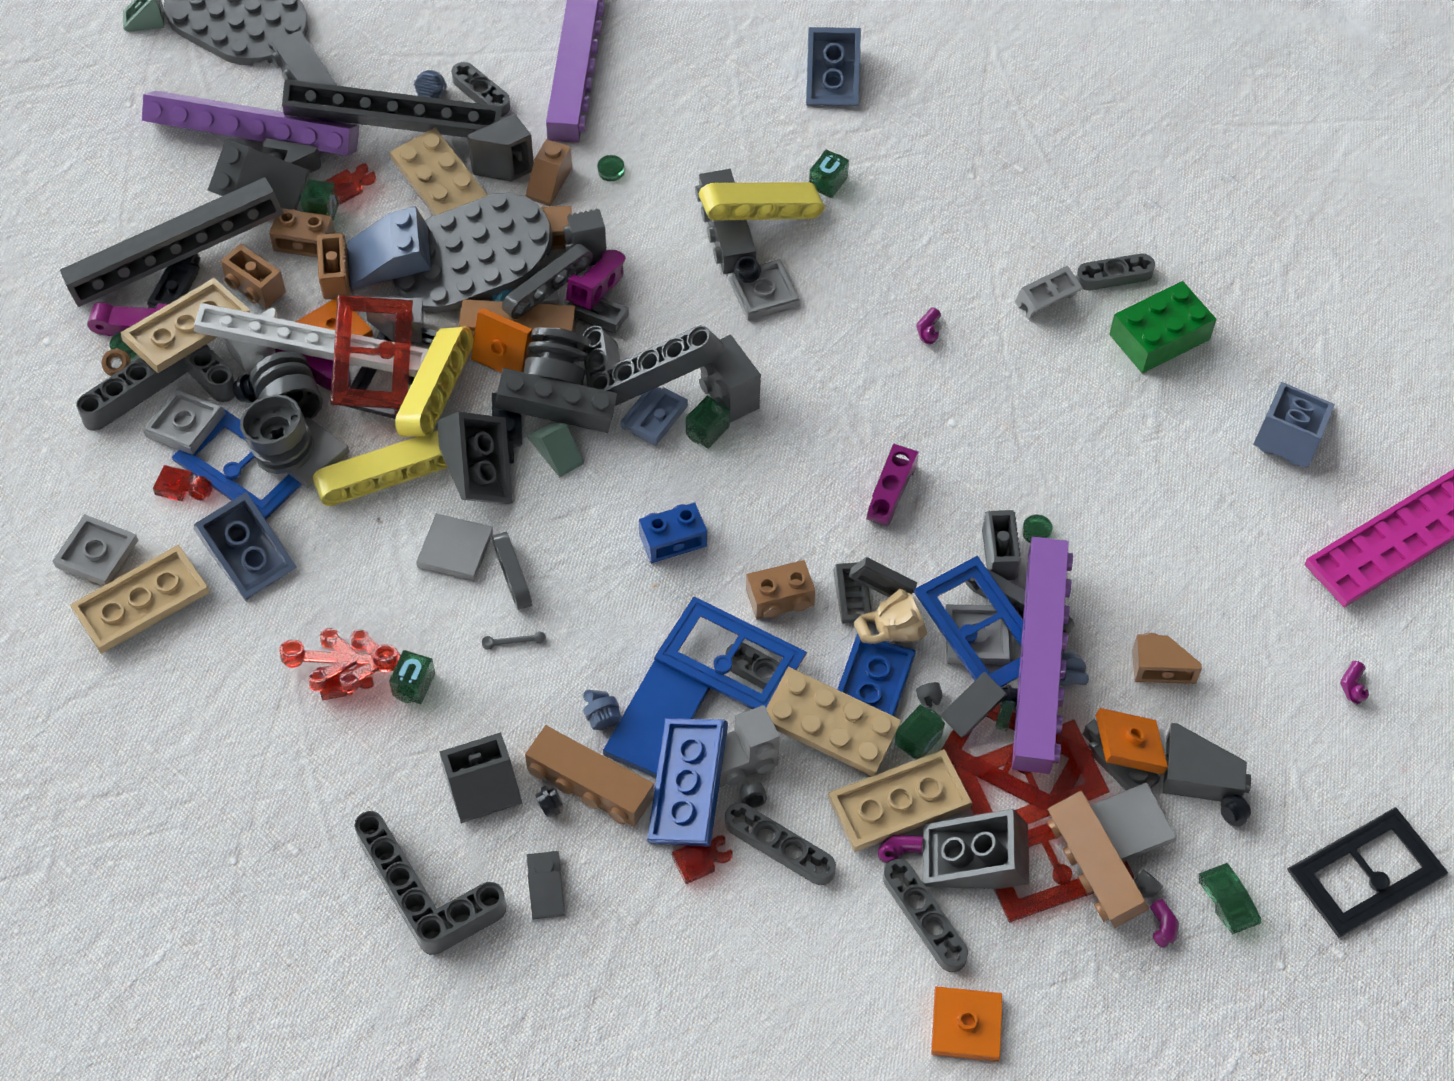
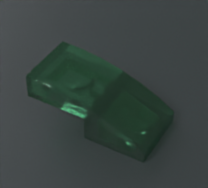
M1228 863L1199 873V884L1215 903V913L1232 935L1261 924V917L1256 906Z

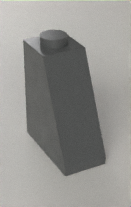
M1171 723L1166 736L1165 758L1168 768L1164 772L1163 793L1214 801H1222L1227 796L1239 795L1243 797L1244 793H1249L1251 774H1246L1247 762L1182 725Z

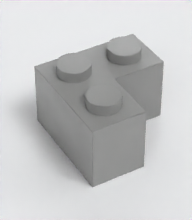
M765 705L735 715L734 731L727 733L719 787L727 784L730 786L737 785L746 777L757 773L760 775L766 774L773 770L775 766H778L780 736Z

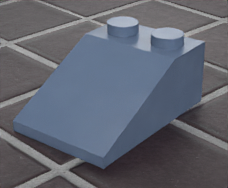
M809 27L806 105L859 106L861 28Z
M416 206L388 213L347 242L349 278L352 290L431 270L428 226Z
M1281 382L1253 445L1259 447L1261 451L1267 454L1281 456L1293 465H1302L1308 468L1322 440L1335 404Z
M247 492L194 524V531L244 600L297 568Z

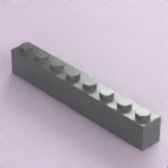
M285 79L282 99L284 115L417 132H427L436 128L441 135L468 138L467 135L499 121L502 106Z
M264 177L60 269V272L77 307H80L284 213L274 191Z

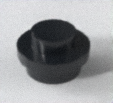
M744 256L735 263L733 273L737 280L751 283L760 277L761 266L755 258Z
M244 374L239 376L233 383L235 397L241 402L252 403L256 401L257 397L250 381V375Z
M546 785L541 787V791L535 794L543 812L547 817L552 814L559 815L561 813L559 807L563 805V802L556 789L552 788L549 790Z
M1239 795L1227 796L1221 801V815L1226 822L1236 827H1240L1247 822L1251 815V809L1243 797Z

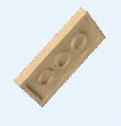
M436 128L390 151L391 160L434 216L488 196Z
M213 278L122 331L121 337L123 342L152 369L159 373L217 338L216 336L194 332V323L201 303L250 313V309Z
M178 544L73 602L70 606L100 654L204 597L210 591Z
M789 666L766 707L777 731L870 776L876 775L902 720Z
M945 749L828 793L830 804L854 852L886 841L892 835H901L920 828L923 824L933 823L971 808L972 801Z

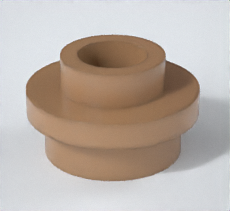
M121 349L107 351L101 361L104 372L109 376L114 375L131 364L129 355ZM115 359L122 361V365L119 368L112 367V362Z

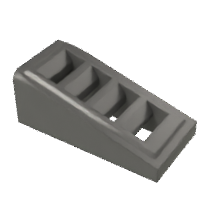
M859 562L835 564L833 569L842 624L854 623L859 616L863 615H848L847 609L863 608L864 614L872 612L869 587L857 581L844 582V577H849L851 567ZM860 587V591L845 592V588ZM861 597L862 602H846V598Z

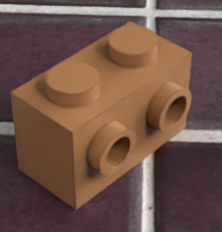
M282 209L284 214L274 219L269 232L273 251L318 258L317 236L335 234L332 216L301 212L294 209Z
M239 244L221 260L226 284L233 290L238 289L253 304L258 303L267 309L286 293L281 271L242 244Z
M805 560L746 574V591L756 620L775 618L781 613L793 610L803 611L810 606H814L815 587Z

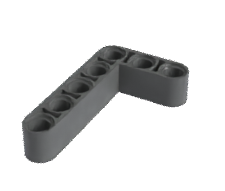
M700 325L620 362L617 342L601 327L592 326L583 333V336L591 341L590 348L584 350L588 354V359L584 361L587 387L617 393L615 406L716 361L724 351L722 341L706 326Z
M207 344L159 373L140 357L79 397L76 407L85 428L93 431L100 430L187 372L213 399L219 402H228L235 397L233 392V383L235 382L230 367Z
M366 811L356 818L354 827L361 848L418 945L425 953L429 955L442 953L504 917L507 907L504 891L495 882H485L443 906L436 908L382 816L374 811ZM370 828L378 829L373 834L364 833L367 829ZM385 853L393 854V856L387 860L379 859V857ZM399 879H408L405 885H394ZM490 898H495L498 900V902L492 906H486L483 904L484 901ZM421 904L424 906L418 912L409 911L414 905ZM466 914L469 916L464 922L454 921L458 915ZM430 931L440 932L433 939L425 938V935Z

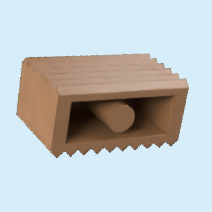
M343 233L317 236L318 277L323 298L326 300L334 299L340 295L343 298H348L351 295L345 235Z

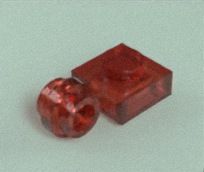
M164 465L153 486V491L155 495L183 501L188 492L192 498L202 501L211 495L213 490L211 487L212 482L203 476H196L193 479L192 471Z

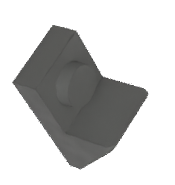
M268 138L264 141L263 150L266 154L308 169L310 173L321 167L318 147Z
M559 851L526 854L532 919L565 916Z

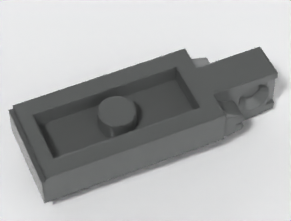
M1093 719L1085 725L1082 735L1090 742L1089 748L1093 752L1092 757L1125 790L1147 783L1151 789L1159 782L1161 777L1157 773L1106 763L1097 721Z

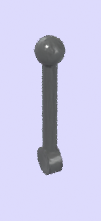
M539 631L535 635L500 639L485 636L482 639V646L484 649L489 650L494 645L530 641L543 643L546 640V635Z

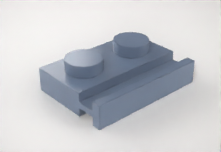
M659 387L654 388L641 395L621 420V428L624 430L627 428L632 431V434L657 446L688 407V399L664 387L662 389Z

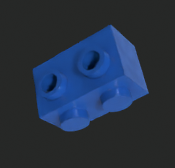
M695 502L687 505H677L671 510L660 513H650L644 518L639 519V536L651 564L707 547V529Z

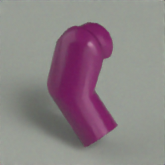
M931 307L916 324L919 338L926 344H933L939 337V331L935 332L933 325L940 319L941 313L934 307Z
M1359 661L1351 662L1340 681L1347 699L1356 704L1366 701L1369 696L1368 689L1363 690L1365 686L1359 683L1366 669L1365 665Z
M892 835L879 847L878 857L882 862L889 863L891 860L898 859L905 852L922 853L923 837Z
M1159 899L1150 906L1151 911L1160 922L1159 930L1153 933V939L1158 946L1164 948L1169 943L1173 944L1177 940L1179 922L1165 901Z

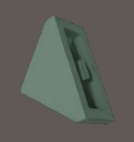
M133 0L123 10V29L126 31L164 28L162 0Z
M551 421L527 435L529 441L559 478L584 464V460L566 424Z

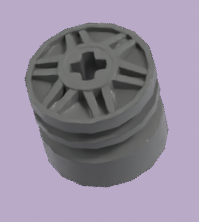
M533 328L530 337L535 342H530L528 349L540 355V357H528L525 361L523 372L583 385L585 370L574 364V362H583L588 359V354L584 350L590 348L591 341L589 338L562 328Z
M292 351L277 352L259 361L251 370L250 381L257 399L276 394L288 396L297 402L304 418L309 417L310 419H313L322 409L323 399L314 380L308 361L302 354Z
M276 394L262 397L245 409L241 417L240 429L260 468L268 473H290L302 467L310 459L314 451V438L296 401L288 396Z

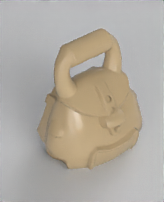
M899 589L888 599L882 601L877 611L863 614L854 622L860 640L868 644L884 641L891 643L896 641L905 643L917 642L927 635L923 618L913 596L903 589ZM867 621L875 622L879 632L878 635L872 636L866 623Z

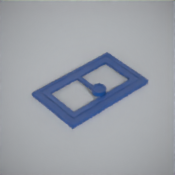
M225 410L226 414L193 455L178 450L172 456V460L231 501L247 492L266 520L302 484L288 474L261 500L233 481V479L240 477L242 469L254 458L252 451L239 463H227L223 467L224 474L197 457L196 455L224 428H227L246 441L240 429L241 420Z
M978 556L914 589L913 592L974 681L984 672L1000 687L1019 678L1020 657L990 674L970 645V643L976 640L978 636L977 631L999 619L1003 620L1020 646L1022 640L1023 619ZM973 578L997 613L974 626L966 624L959 629L938 599V596Z
M694 596L654 656V660L750 709H754L762 705L768 706L788 666L797 670L807 652ZM700 617L738 635L727 655H720L714 659V669L678 652ZM744 639L783 657L762 693L724 675L731 671L732 658Z

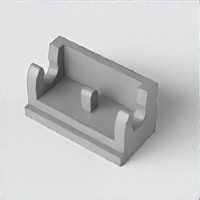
M1067 265L1022 287L1015 303L1018 308L1026 305L1028 309L1026 317L1030 318L1037 311L1066 297L1071 298L1075 296L1083 287Z

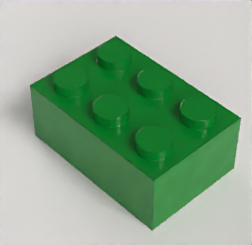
M1181 281L1115 313L1109 335L1143 374L1209 341L1217 319L1185 282Z

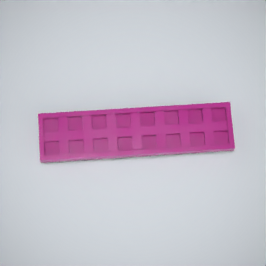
M1454 469L1308 557L1304 565L1345 608L1454 540Z

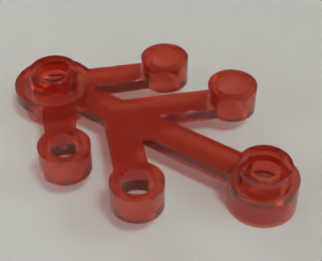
M323 629L320 632L321 645L324 648H333L337 652L305 650L303 643L299 640H287L279 647L280 660L289 668L299 667L303 662L332 663L321 670H316L309 674V687L314 691L326 689L329 679L352 666L363 665L353 672L343 673L339 678L342 691L346 693L355 692L359 688V681L375 672L387 673L397 669L401 664V655L392 645H378L369 637V633L362 629L351 633V646L338 635L336 629ZM354 649H356V650H363V649H364V650L367 651L368 653H358V652L355 651Z

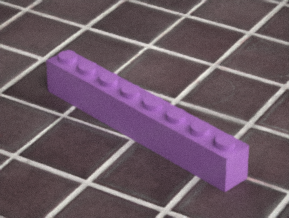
M567 0L546 119L548 140L579 143L581 132L586 131V116L583 115L584 112L589 111V96H587V93L592 92L593 79L590 77V73H595L596 59L593 58V54H598L599 40L596 39V36L601 35L602 22L599 20V17H604V1Z
M152 91L143 94L142 121L263 142L268 138L316 146L318 151L345 156L357 152L359 125L289 116L284 115L280 111L162 91Z
M1032 536L1028 551L1012 770L1050 774L1053 763H1059L1061 744H1055L1056 734H1061L1063 716L1057 715L1058 706H1063L1065 692L1064 688L1059 687L1060 678L1064 679L1066 672V660H1061V651H1066L1068 643V633L1063 632V624H1068L1070 606L1065 605V597H1070L1072 580L1066 579L1067 571L1072 570L1073 553H1068L1069 541Z

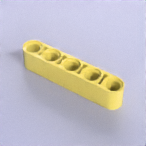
M810 182L710 183L702 187L698 193L708 218L715 221L813 219L822 214L825 209L815 185Z
M469 327L441 328L437 331L396 416L395 426L397 433L401 437L429 436L434 431L437 420H439L472 350L474 338Z
M436 430L429 436H417L323 467L314 473L313 481L321 502L326 506H333L448 467L439 449L438 430Z

